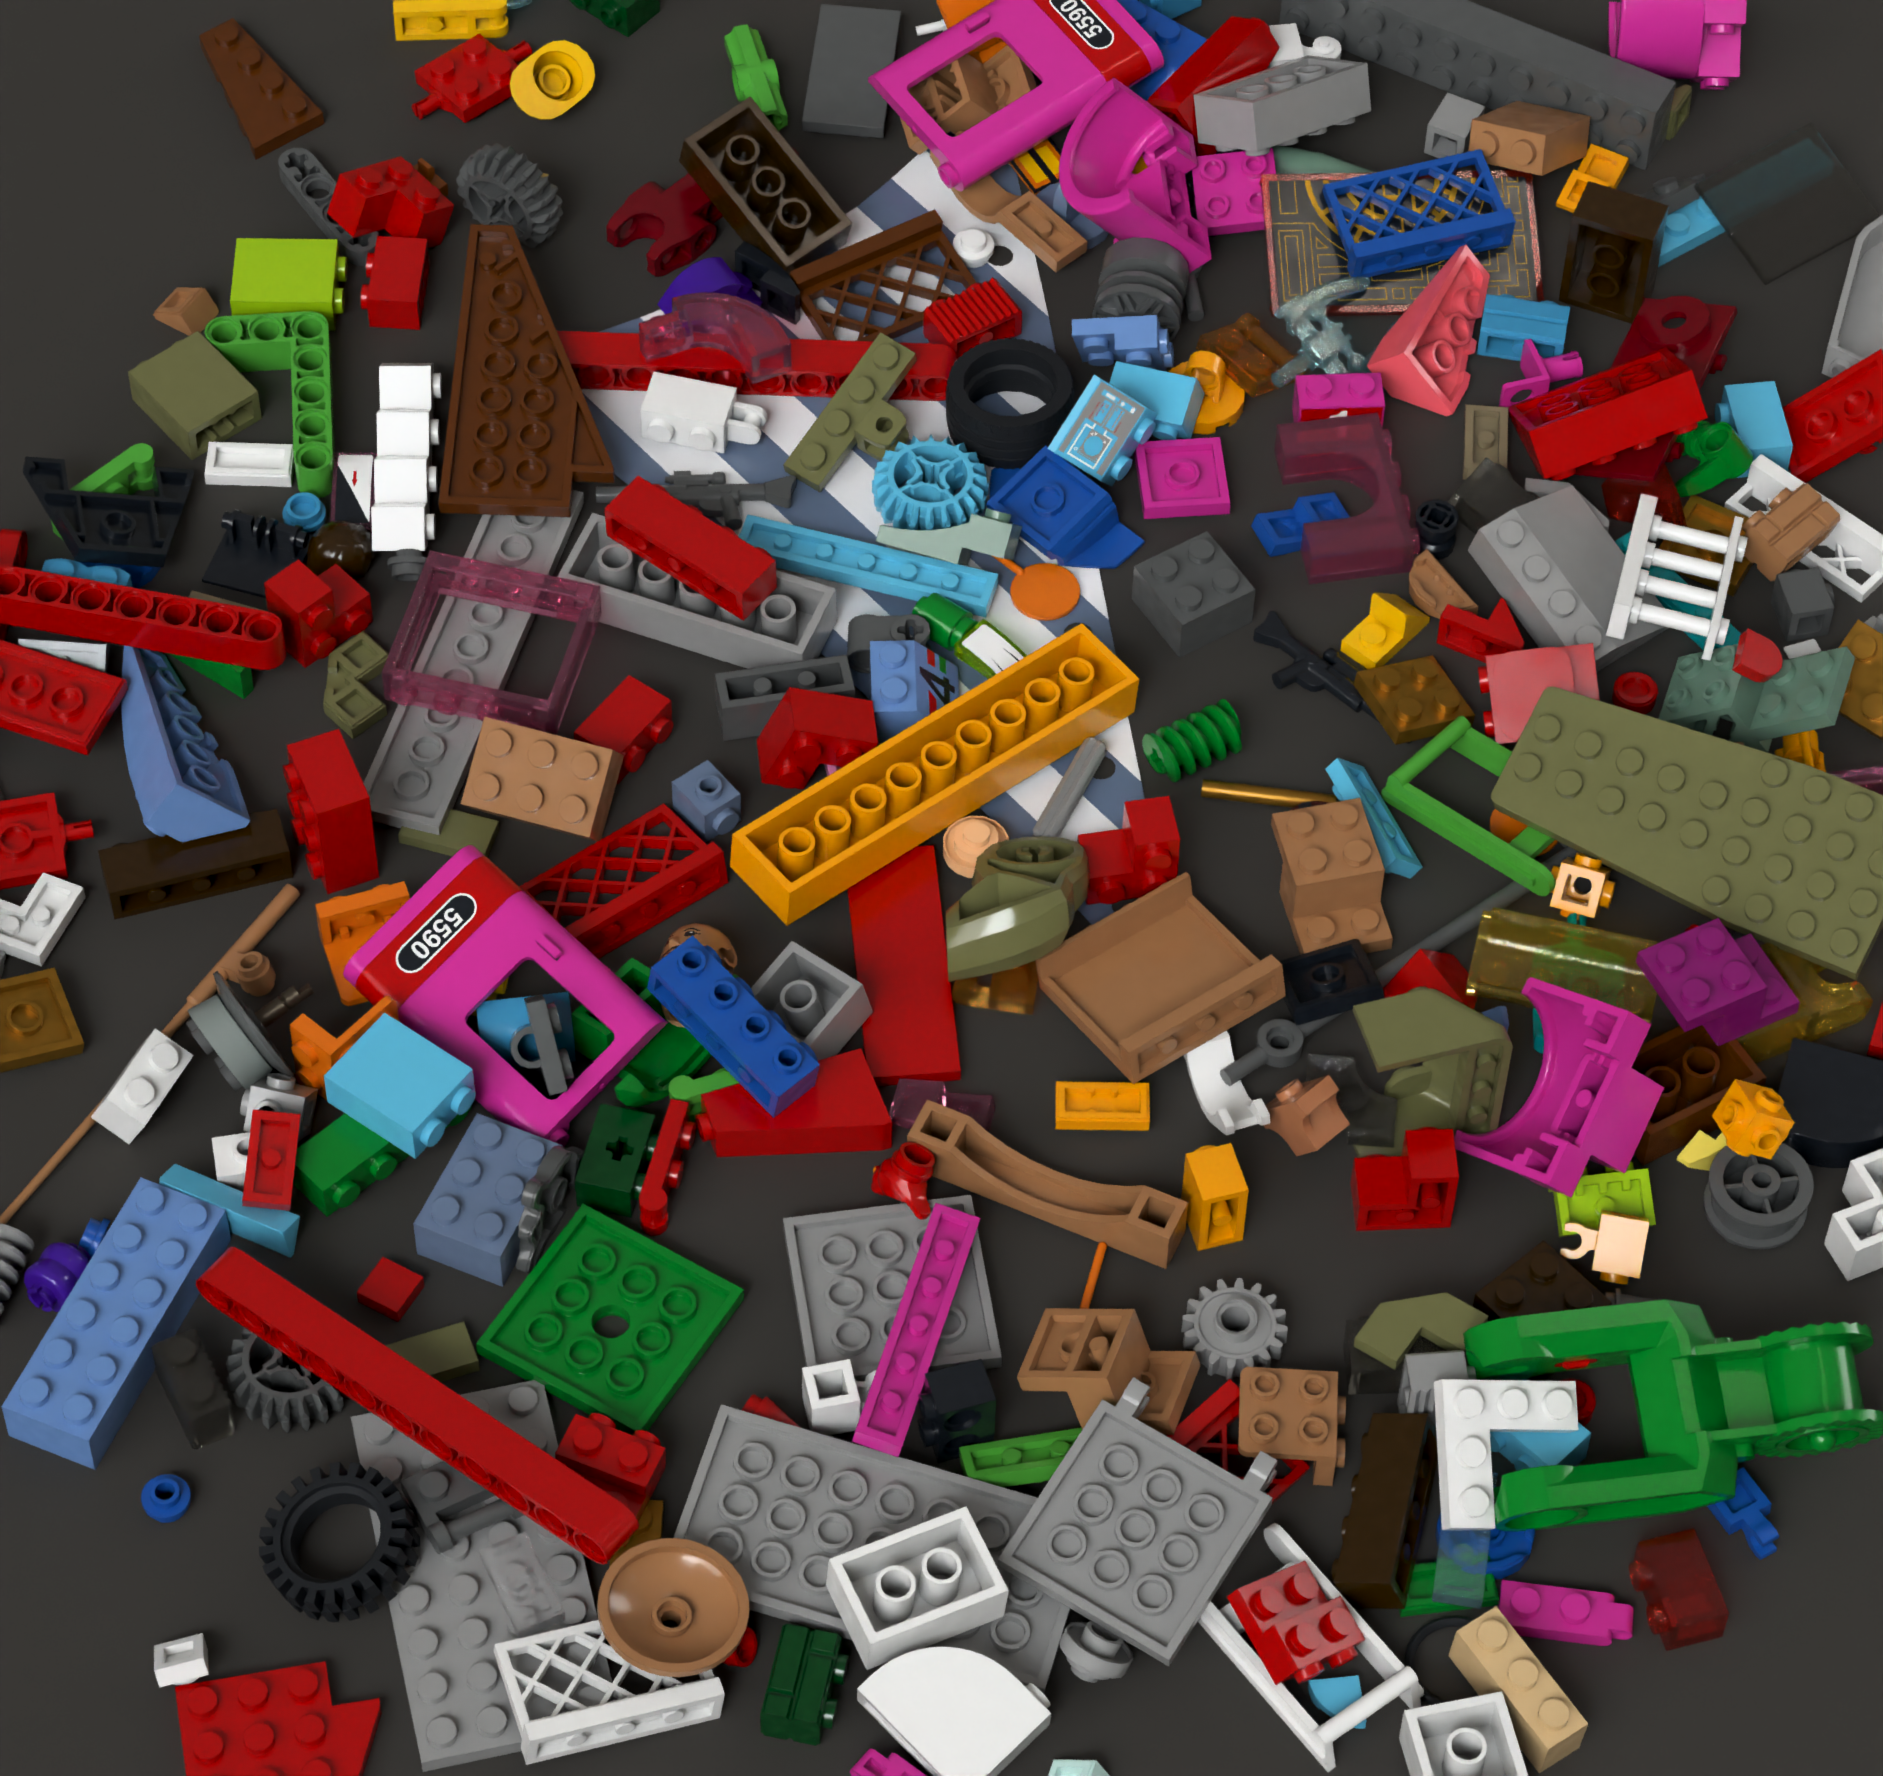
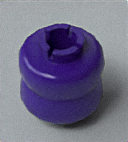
M51 1243L43 1250L39 1260L27 1268L24 1274L27 1296L37 1308L40 1309L43 1306L42 1310L45 1312H50L51 1310L54 1312L60 1311L91 1260V1256L84 1248L79 1246L76 1249L77 1244Z

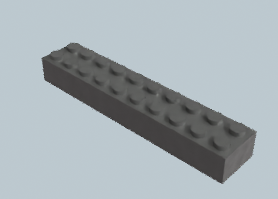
M1469 0L1281 1L1279 25L1296 23L1298 32L1311 38L1317 39L1322 36L1335 38L1339 41L1341 50L1492 110L1515 101H1521L1591 116L1587 148L1592 143L1629 158L1630 165L1645 171L1666 139L1676 85L1675 81Z

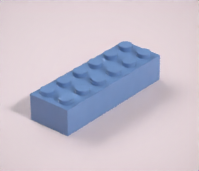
M140 1177L1 1406L10 1437L96 1470L200 1294L196 1287V1280L223 1254L231 1241L225 1209Z

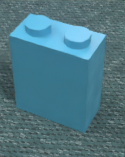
M385 1012L324 1075L328 1103L414 1159L427 1146L433 1147L438 1143L444 1134L446 1126L457 1114L462 1115L467 1112L476 1096L474 1074L471 1067Z

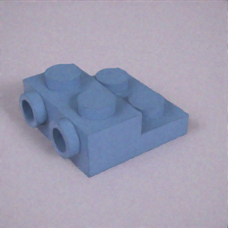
M1157 315L1072 319V337L1082 362H1088L1093 366H1109L1114 363V360H1119V362L1166 372L1167 368L1174 367L1173 342H1169L1168 329L1161 328Z

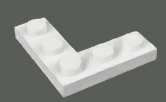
M1441 1379L1434 1382L1442 1530L1487 1531L1495 1529L1490 1432L1570 1433L1578 1431L1576 1381Z

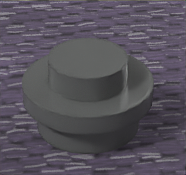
M401 549L396 551V556L387 559V568L391 569V578L404 582L422 581L427 578V570L431 568V560L422 557V551Z

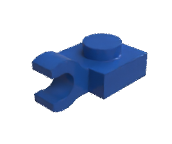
M1743 1467L1737 1470L1735 1497L1708 1505L1707 1507L1728 1535L1740 1529L1743 1530L1750 1549L1759 1560L1777 1551L1773 1541L1779 1538V1534L1772 1523L1765 1518V1516L1770 1514L1772 1503Z

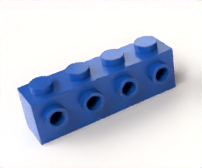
M692 935L651 967L647 989L773 1118L815 1086L820 1064L814 1051L806 1043H798L786 1031V1026L780 1016L773 1010H766L754 998L750 986L739 977L734 978L723 967L721 958L713 948L708 945L703 946Z

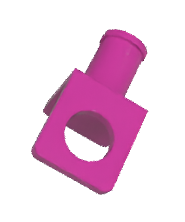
M1532 339L1524 340L1520 368L1525 379L1503 384L1499 407H1509L1520 403L1510 401L1519 391H1532L1529 397L1525 399L1527 400L1548 392L1549 385L1552 382L1582 377L1583 364L1581 357H1578L1579 353L1575 350L1567 354L1543 358L1539 355Z

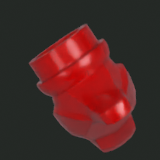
M914 1142L903 1143L893 1153L891 1158L884 1160L881 1166L873 1168L872 1191L906 1203L918 1219H927L931 1213L926 1198L927 1180L931 1178L934 1171V1155L921 1144Z

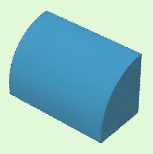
M569 992L544 994L543 997L546 1004L554 1002L562 1027L561 1033L554 1034L557 1049L566 1048L570 1062H574L576 1057ZM531 996L484 1001L476 1009L479 1036L513 1068L523 1066L519 1065L511 1054L510 1039L519 1027L530 1023L524 998ZM534 1034L523 1036L518 1043V1052L524 1058L535 1059L539 1057Z

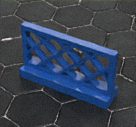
M1481 149L1323 184L1322 189L1348 257L1347 269L1352 281L1447 260L1463 245H1467L1472 253L1508 246L1511 244L1516 223L1511 208L1505 209ZM1475 165L1479 177L1475 184H1472L1455 176L1456 170L1461 167ZM1429 175L1442 182L1436 192L1433 193L1415 184L1418 177ZM1390 184L1401 189L1402 192L1397 200L1393 202L1376 194L1375 192L1378 187ZM1448 184L1468 193L1462 205L1441 197ZM1351 193L1363 200L1356 211L1339 204L1337 195ZM1408 193L1429 202L1422 215L1402 206ZM1476 197L1489 203L1493 212L1480 215L1467 208L1473 198ZM1369 202L1389 211L1382 224L1362 215ZM1434 206L1455 215L1451 222L1442 224L1428 218ZM1395 215L1416 224L1412 231L1403 233L1388 226ZM1355 224L1375 232L1376 234L1373 239L1355 243L1351 235Z

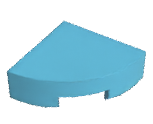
M1358 1675L1309 1680L1308 1692L1313 1704L1330 1717L1335 1716L1362 1697ZM1365 1719L1354 1728L1364 1729L1367 1720Z

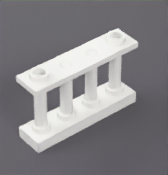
M1641 493L1606 636L1623 640L1627 623L1637 624V620L1705 636L1706 641L1702 659L1710 661L1715 644L1724 645L1730 619L1722 618L1734 561L1742 563L1748 537L1740 535L1744 518L1735 516L1729 537L1661 521L1662 516L1654 515L1658 497ZM1657 538L1722 553L1725 556L1723 564L1657 549L1655 548L1656 543L1647 541L1656 542ZM1650 565L1719 581L1717 592L1650 576L1649 571L1641 569V567L1650 569ZM1645 592L1713 609L1711 619L1642 603L1643 598L1635 597V595L1643 597Z

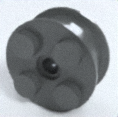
M1781 1143L1771 1160L1755 1155L1744 1157L1732 1151L1728 1146H1725L1716 1155L1710 1167L1708 1183L1703 1196L1704 1212L1715 1231L1733 1245L1759 1250L1779 1247L1791 1241L1804 1226L1814 1190L1813 1176L1802 1156L1784 1143Z

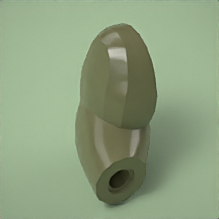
M1045 836L1022 837L992 844L984 853L977 857L971 883L972 888L946 910L948 982L1013 969L1040 959L1060 947L1073 922L1074 914L1086 900L1090 887L1089 864L1084 847L1076 841L1065 838Z

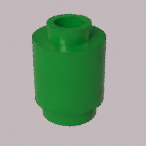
M932 593L928 597L923 596L916 603L912 614L925 618L929 623V639L949 651L955 649L959 652L966 651L968 648L963 646L962 642L979 628V622L973 619L971 612L938 593Z

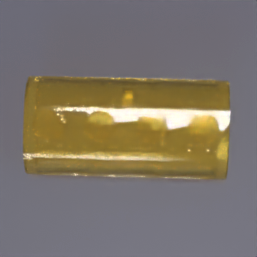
M1493 907L1491 911L1483 910L1465 994L1518 1004L1533 1009L1535 1007L1532 1002L1521 994L1528 978L1533 977L1628 1010L1651 1024L1657 992L1636 964V959L1639 951L1657 944L1658 941Z

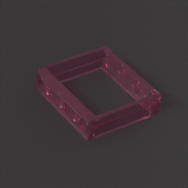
M430 550L382 670L385 700L394 701L403 706L413 705L432 709L445 715L455 714L474 718L482 722L485 716L557 735L601 616L600 586ZM440 594L577 623L549 699L535 698L410 671ZM577 600L585 601V603H579Z

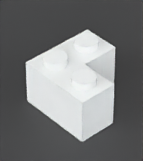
M1883 1148L1850 1161L1842 1192L1851 1207L1832 1214L1825 1238V1247L1847 1281L1883 1268Z

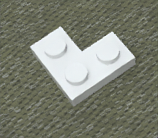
M43 872L21 906L0 899V950L42 967L85 899L84 888Z

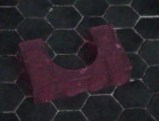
M1378 413L1277 425L1274 454L1283 485L1330 479L1342 480L1363 489L1374 502V505L1366 512L1351 518L1303 523L1300 552L1309 584L1410 572L1413 555L1418 554L1420 551L1418 531L1416 528H1410L1408 522L1410 520L1408 496L1406 494L1401 495L1399 490L1401 486L1400 467L1397 461L1392 462L1390 458L1392 453L1391 435L1388 429H1382Z

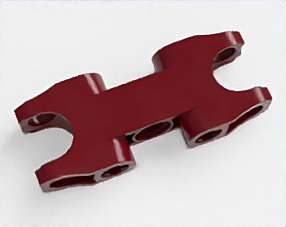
M792 148V149L796 152V154L799 156V152L796 151L794 148ZM689 173L668 189H664L654 181H649L629 195L625 203L613 214L606 225L607 241L614 247L622 248L637 239L649 238L656 240L646 254L648 261L647 271L655 277H661L690 264L707 251L716 237L717 229L713 224L721 219L723 215Z

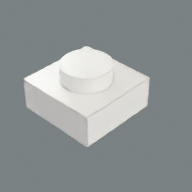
M203 1633L154 1645V1672L159 1688L171 1684L179 1686L190 1684L199 1677L209 1675L208 1648Z

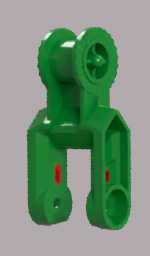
M1663 1299L1501 1318L1481 1323L1463 1333L1467 1361L1469 1366L1475 1368L1477 1380H1522L1545 1373L1628 1364L1645 1458L1581 1466H1540L1502 1475L1501 1486L1493 1488L1496 1529L1502 1531L1541 1530L1684 1513L1734 1498L1738 1462L1752 1460L1755 1458L1754 1454H1759V1456L1766 1455L1769 1458L1774 1456L1785 1458L1790 1455L1799 1458L1806 1454L1834 1453L1841 1448L1851 1449L1857 1444H1867L1871 1439H1879L1883 1435V1411L1864 1409L1854 1355L1867 1350L1874 1343L1871 1327H1868L1866 1324L1861 1325L1857 1322L1849 1324L1844 1321L1837 1324L1825 1322L1821 1325L1808 1324L1802 1328L1790 1327L1784 1332L1774 1331L1768 1336H1758L1756 1339L1733 1342L1731 1337L1715 1338L1699 1305Z

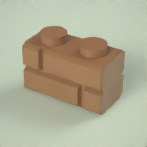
M1803 483L1793 492L1785 488L1769 504L1768 507L1772 510L1766 515L1761 510H1758L1742 526V529L1746 532L1744 536L1748 537L1744 556L1751 563H1756L1757 569L1769 581L1775 582L1777 574L1787 572L1824 541L1841 520L1840 514L1827 501L1823 502L1821 500L1822 496L1808 483Z

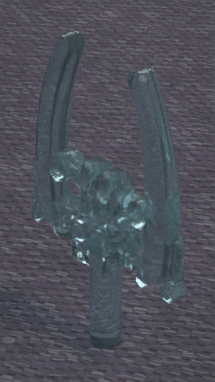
M1345 277L1328 281L1314 287L1303 295L1299 293L1275 310V316L1279 319L1284 318L1286 321V331L1293 337L1297 335L1301 340V348L1297 351L1298 355L1272 373L1271 380L1276 387L1282 388L1292 381L1296 375H1300L1308 368L1312 371L1316 368H1321L1327 374L1372 373L1368 369L1367 364L1379 343L1366 357L1360 353L1355 354L1349 342L1353 338L1351 334L1348 333L1344 336L1340 331L1344 325L1341 322L1335 324L1333 320L1330 321L1325 315V305L1367 289L1370 285L1368 277ZM1308 318L1312 321H1318L1322 326V331L1316 330ZM1397 321L1393 322V323L1389 326V328L1387 329V331H1386V333L1384 334V336L1387 334V332L1392 328V326H1393ZM1338 351L1347 357L1348 369L1339 360Z

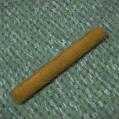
M1203 779L1201 797L1290 808H1297L1303 802L1310 801L1312 806L1334 803L1337 799L1333 794Z

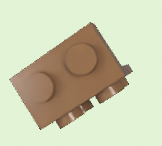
M1264 1367L1244 1368L1240 1373L1239 1453L1245 1457H1257L1259 1452L1262 1451L1275 1459L1313 1461V1485L1332 1486L1335 1467L1344 1468L1346 1445L1345 1438H1337V1425H1345L1346 1396L1338 1395V1372Z

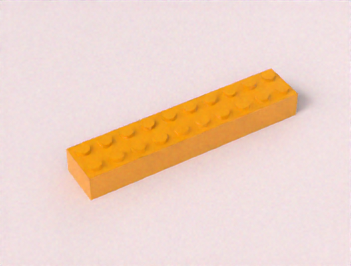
M1081 623L732 834L730 867L788 926L949 827L958 819L967 816L1079 747L1086 738L1095 737L1134 713L1139 678Z

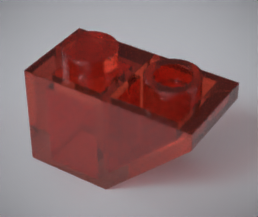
M1665 463L1655 482L1607 477L1601 485L1608 516L1611 519L1633 523L1642 493L1658 497L1654 515L1662 516L1661 521L1687 527L1679 493Z

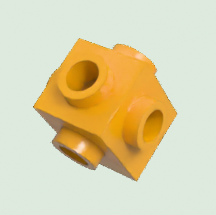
M1579 852L1576 853L1575 859L1567 857L1561 862L1560 867L1554 865L1551 873L1556 884L1554 890L1550 892L1553 893L1550 906L1561 909L1560 915L1564 917L1576 913L1577 920L1579 919V914L1595 918L1600 913L1601 907L1609 909L1613 898L1616 882L1609 881L1611 869L1601 866V860L1590 858ZM1578 877L1591 881L1592 888L1589 892L1583 893L1576 888Z
M1738 1079L1733 1081L1712 1114L1713 1119L1727 1139V1146L1732 1151L1744 1157L1755 1155L1770 1160L1781 1143L1787 1138L1790 1129L1795 1123L1783 1105L1784 1100L1773 1089Z

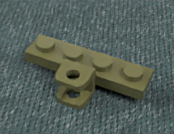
M880 332L783 464L785 472L796 476V479L820 493L856 443L858 449L879 461H882L885 450L895 451L898 441L907 444L909 433L906 429V418L901 411L887 403V401L917 361L916 353Z

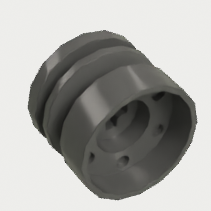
M1132 237L1117 241L1106 250L1102 259L1098 279L1099 287L1095 295L1092 318L1157 315L1161 328L1168 329L1169 342L1175 339L1181 324L1183 299L1186 295L1189 279L1188 262L1180 251L1159 240Z

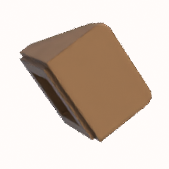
M177 287L154 311L153 316L156 320L190 336L197 331L201 333L206 325L218 315L219 310L205 288Z

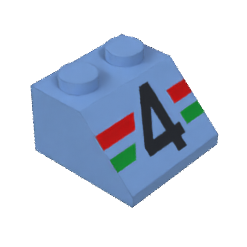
M915 640L870 641V700L873 701L878 744H882L959 697L958 667Z

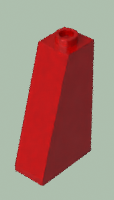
M1231 16L1148 98L1147 102L1193 135L1196 156L1216 154L1217 150L1214 145L1198 143L1194 94L1266 70L1280 46L1270 32V27L1263 20L1256 17L1242 18Z
M861 1048L818 1060L820 1067L815 1086L774 1118L740 1083L701 1094V1114L695 1115L701 1140L703 1142L710 1140L716 1157L886 1150L892 1148V1120Z

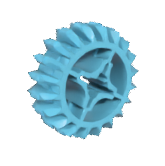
M932 434L927 441L921 442L913 436L910 445L898 441L895 451L885 450L882 462H877V467L874 470V480H872L874 505L876 511L881 512L884 524L893 523V527L907 530H936L958 526L969 522L971 513H983L986 507V496L989 493V483L986 478L987 472L984 464L979 463L976 452L967 453L964 442L952 446L949 436L942 442L935 441ZM907 480L906 485L899 489L898 487ZM961 487L962 490L958 494L953 496L954 490Z

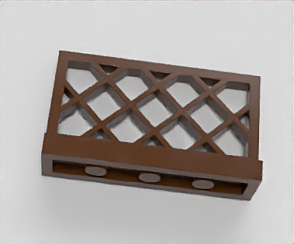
M935 209L790 271L789 276L800 291V306L822 340H837L834 336L836 326L860 332L856 341L874 342L880 332L894 339L923 326L924 311L918 312L905 308L909 294L931 300L933 303L939 299L947 300L948 297H954L953 295L941 292L945 279L962 283L965 289L977 283L942 231L943 221ZM937 246L946 258L943 267L920 260L923 252ZM899 265L911 269L908 281L904 282L884 276L886 268ZM916 271L940 277L936 290L912 284ZM858 280L875 284L871 298L848 292L850 284ZM880 286L903 292L900 306L876 300ZM825 296L839 301L833 314L818 310L812 300ZM844 302L867 308L863 322L840 316ZM873 310L896 316L894 324L886 328L868 323Z

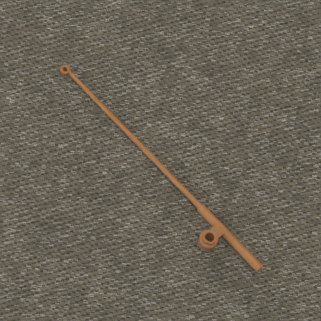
M286 884L187 996V1003L161 1033L171 1038L190 1017L187 1010L215 994L217 987L213 973L216 971L225 980L228 979L239 983L242 989L252 996H263L273 989L276 974L268 957L252 950L300 897L299 891L294 886ZM101 1101L1 1214V1224H6L96 1123L91 1116Z

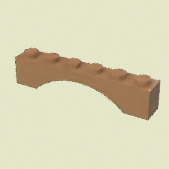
M928 1099L907 1135V1142L921 1144L934 1155L933 1177L1096 1242H1105L1111 1248L1167 1269L1185 1234L1188 1202L1146 1185H1106L1057 1172L1008 1147L987 1132L972 1117Z

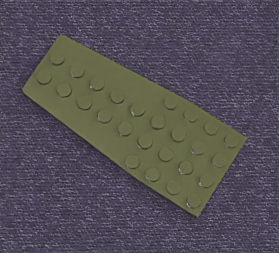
M1548 687L1543 691L1491 793L1493 806L1501 813L1590 858L1601 860L1602 864L1712 920L1719 918L1724 926L1745 935L1751 933L1754 939L1854 980H1857L1883 927V795L1809 765L1557 687Z

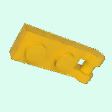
M507 0L393 1L396 41L471 39L477 34H481L484 38L503 37L509 31V20L505 15L508 10Z

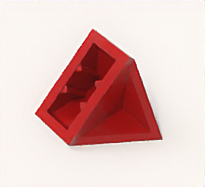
M1421 948L1383 988L1385 998L1407 993L1416 987L1436 989L1473 1010L1480 991L1478 984L1454 955Z

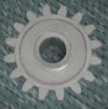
M1237 1278L1234 1287L1227 1288L1226 1283L1219 1279L1217 1280L1216 1291L1212 1292L1210 1289L1202 1286L1199 1289V1299L1188 1300L1186 1315H1183L1182 1318L1184 1349L1196 1351L1199 1362L1208 1369V1375L1212 1376L1216 1373L1226 1376L1228 1381L1229 1379L1232 1380L1233 1377H1240L1241 1371L1246 1367L1270 1368L1271 1358L1280 1360L1283 1344L1286 1343L1288 1327L1285 1326L1286 1311L1285 1309H1276L1277 1296L1275 1294L1268 1295L1265 1298L1260 1296L1261 1284L1256 1283L1248 1290L1244 1289L1243 1279ZM1229 1329H1236V1330H1239V1332H1233V1331H1230Z

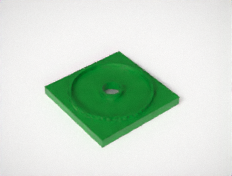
M582 1204L476 1343L477 1354L527 1381L535 1380L543 1384L545 1391L589 1415L591 1413H600L607 1416L615 1423V1429L633 1435L636 1430L648 1431L743 1302L744 1289L593 1208ZM606 1316H618L624 1319L629 1326L624 1334L615 1338L602 1337L594 1331L595 1324Z

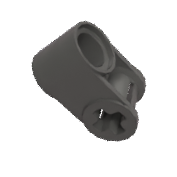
M864 614L852 618L848 625L847 658L850 668L860 673H870V641L915 640L931 650L930 645L927 643L930 637L929 623L925 618L914 614L900 616ZM910 626L914 629V637H910Z

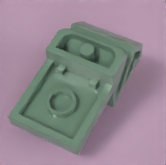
M1738 644L1713 649L1710 661L1702 659L1703 652L1678 657L1658 718L1712 735L1713 731L1717 730L1721 718L1733 722L1729 741L1743 742L1745 746L1768 753L1772 738L1835 725L1855 657L1845 646L1783 660L1780 671L1770 680L1755 682L1732 670Z

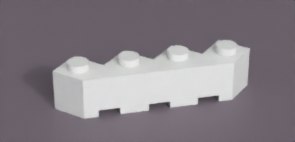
M382 363L379 366L380 410L377 412V457L374 459L375 503L371 507L372 551H397L401 549L425 551L428 547V540H435L436 535L435 514H429L430 492H437L438 471L437 466H432L433 445L440 444L439 419H434V399L442 398L441 373H434V363Z

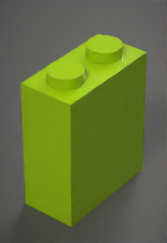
M237 238L230 296L232 316L313 311L322 314L327 319L329 331H335L337 313L343 314L345 306L344 288H339V282L347 281V257L339 256L338 239Z

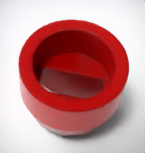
M746 1627L745 1634L737 1649L722 1663L734 1667H747L753 1662L757 1653V1638L751 1628Z

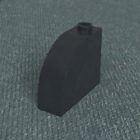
M1793 1037L1778 1094L1784 1100L1783 1105L1795 1123L1782 1143L1799 1153L1808 1165L1825 1168H1848L1851 1160L1882 1149L1883 1061Z

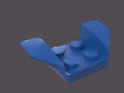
M1046 445L1021 469L994 468L991 470L989 500L986 502L987 508L1011 514L1010 523L1022 526L1020 537L1050 560L1057 559L1058 566L1116 569L1145 543L1142 538L1119 522L1117 507L1107 491L1062 457L1049 450Z

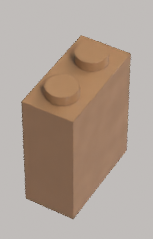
M1515 101L1472 119L1469 151L1481 149L1487 164L1543 176L1586 157L1591 116Z

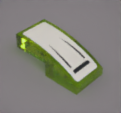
M982 619L954 644V655L985 676L987 680L1027 656L1015 643L985 619Z

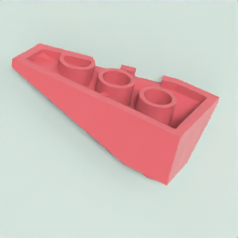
M1467 245L1460 246L1392 326L1382 338L1367 364L1368 369L1372 373H1381L1382 385L1391 397L1446 417L1453 415L1469 386L1471 374L1466 372L1468 356L1474 354L1477 341L1472 336L1475 321L1481 318L1483 314L1490 274Z

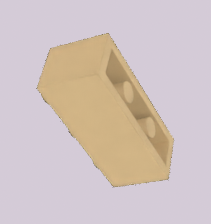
M1497 1606L1456 1631L1448 1655L1479 1696L1503 1692L1519 1747L1539 1774L1580 1747L1588 1722Z

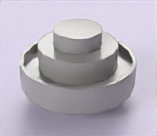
M1093 1621L1088 1623L1071 1622L1066 1627L1059 1641L1060 1648L1071 1665V1671L1077 1677L1087 1682L1095 1683L1098 1680L1122 1678L1133 1661V1652L1123 1642V1639Z

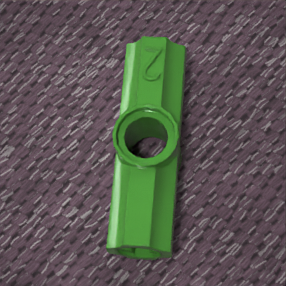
M748 24L735 26L729 34L724 36V46L732 66V80L737 100L743 102L751 97L775 128L780 131L788 125V115L780 95V83L776 64L772 58H767L758 30L750 28Z

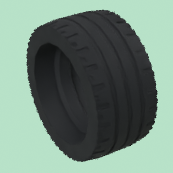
M1017 338L990 340L964 352L955 361L954 366H952L946 386V421L953 443L958 445L964 442L967 453L976 452L979 463L985 464L988 467L1021 469L1045 445L1049 447L1074 407L1075 392L1073 379L1066 362L1057 353H1054L1052 349H1048L1046 346L1040 345V343ZM1002 391H1012L1038 397L1046 405L1035 412L1020 416H999L982 410L974 403L986 395Z

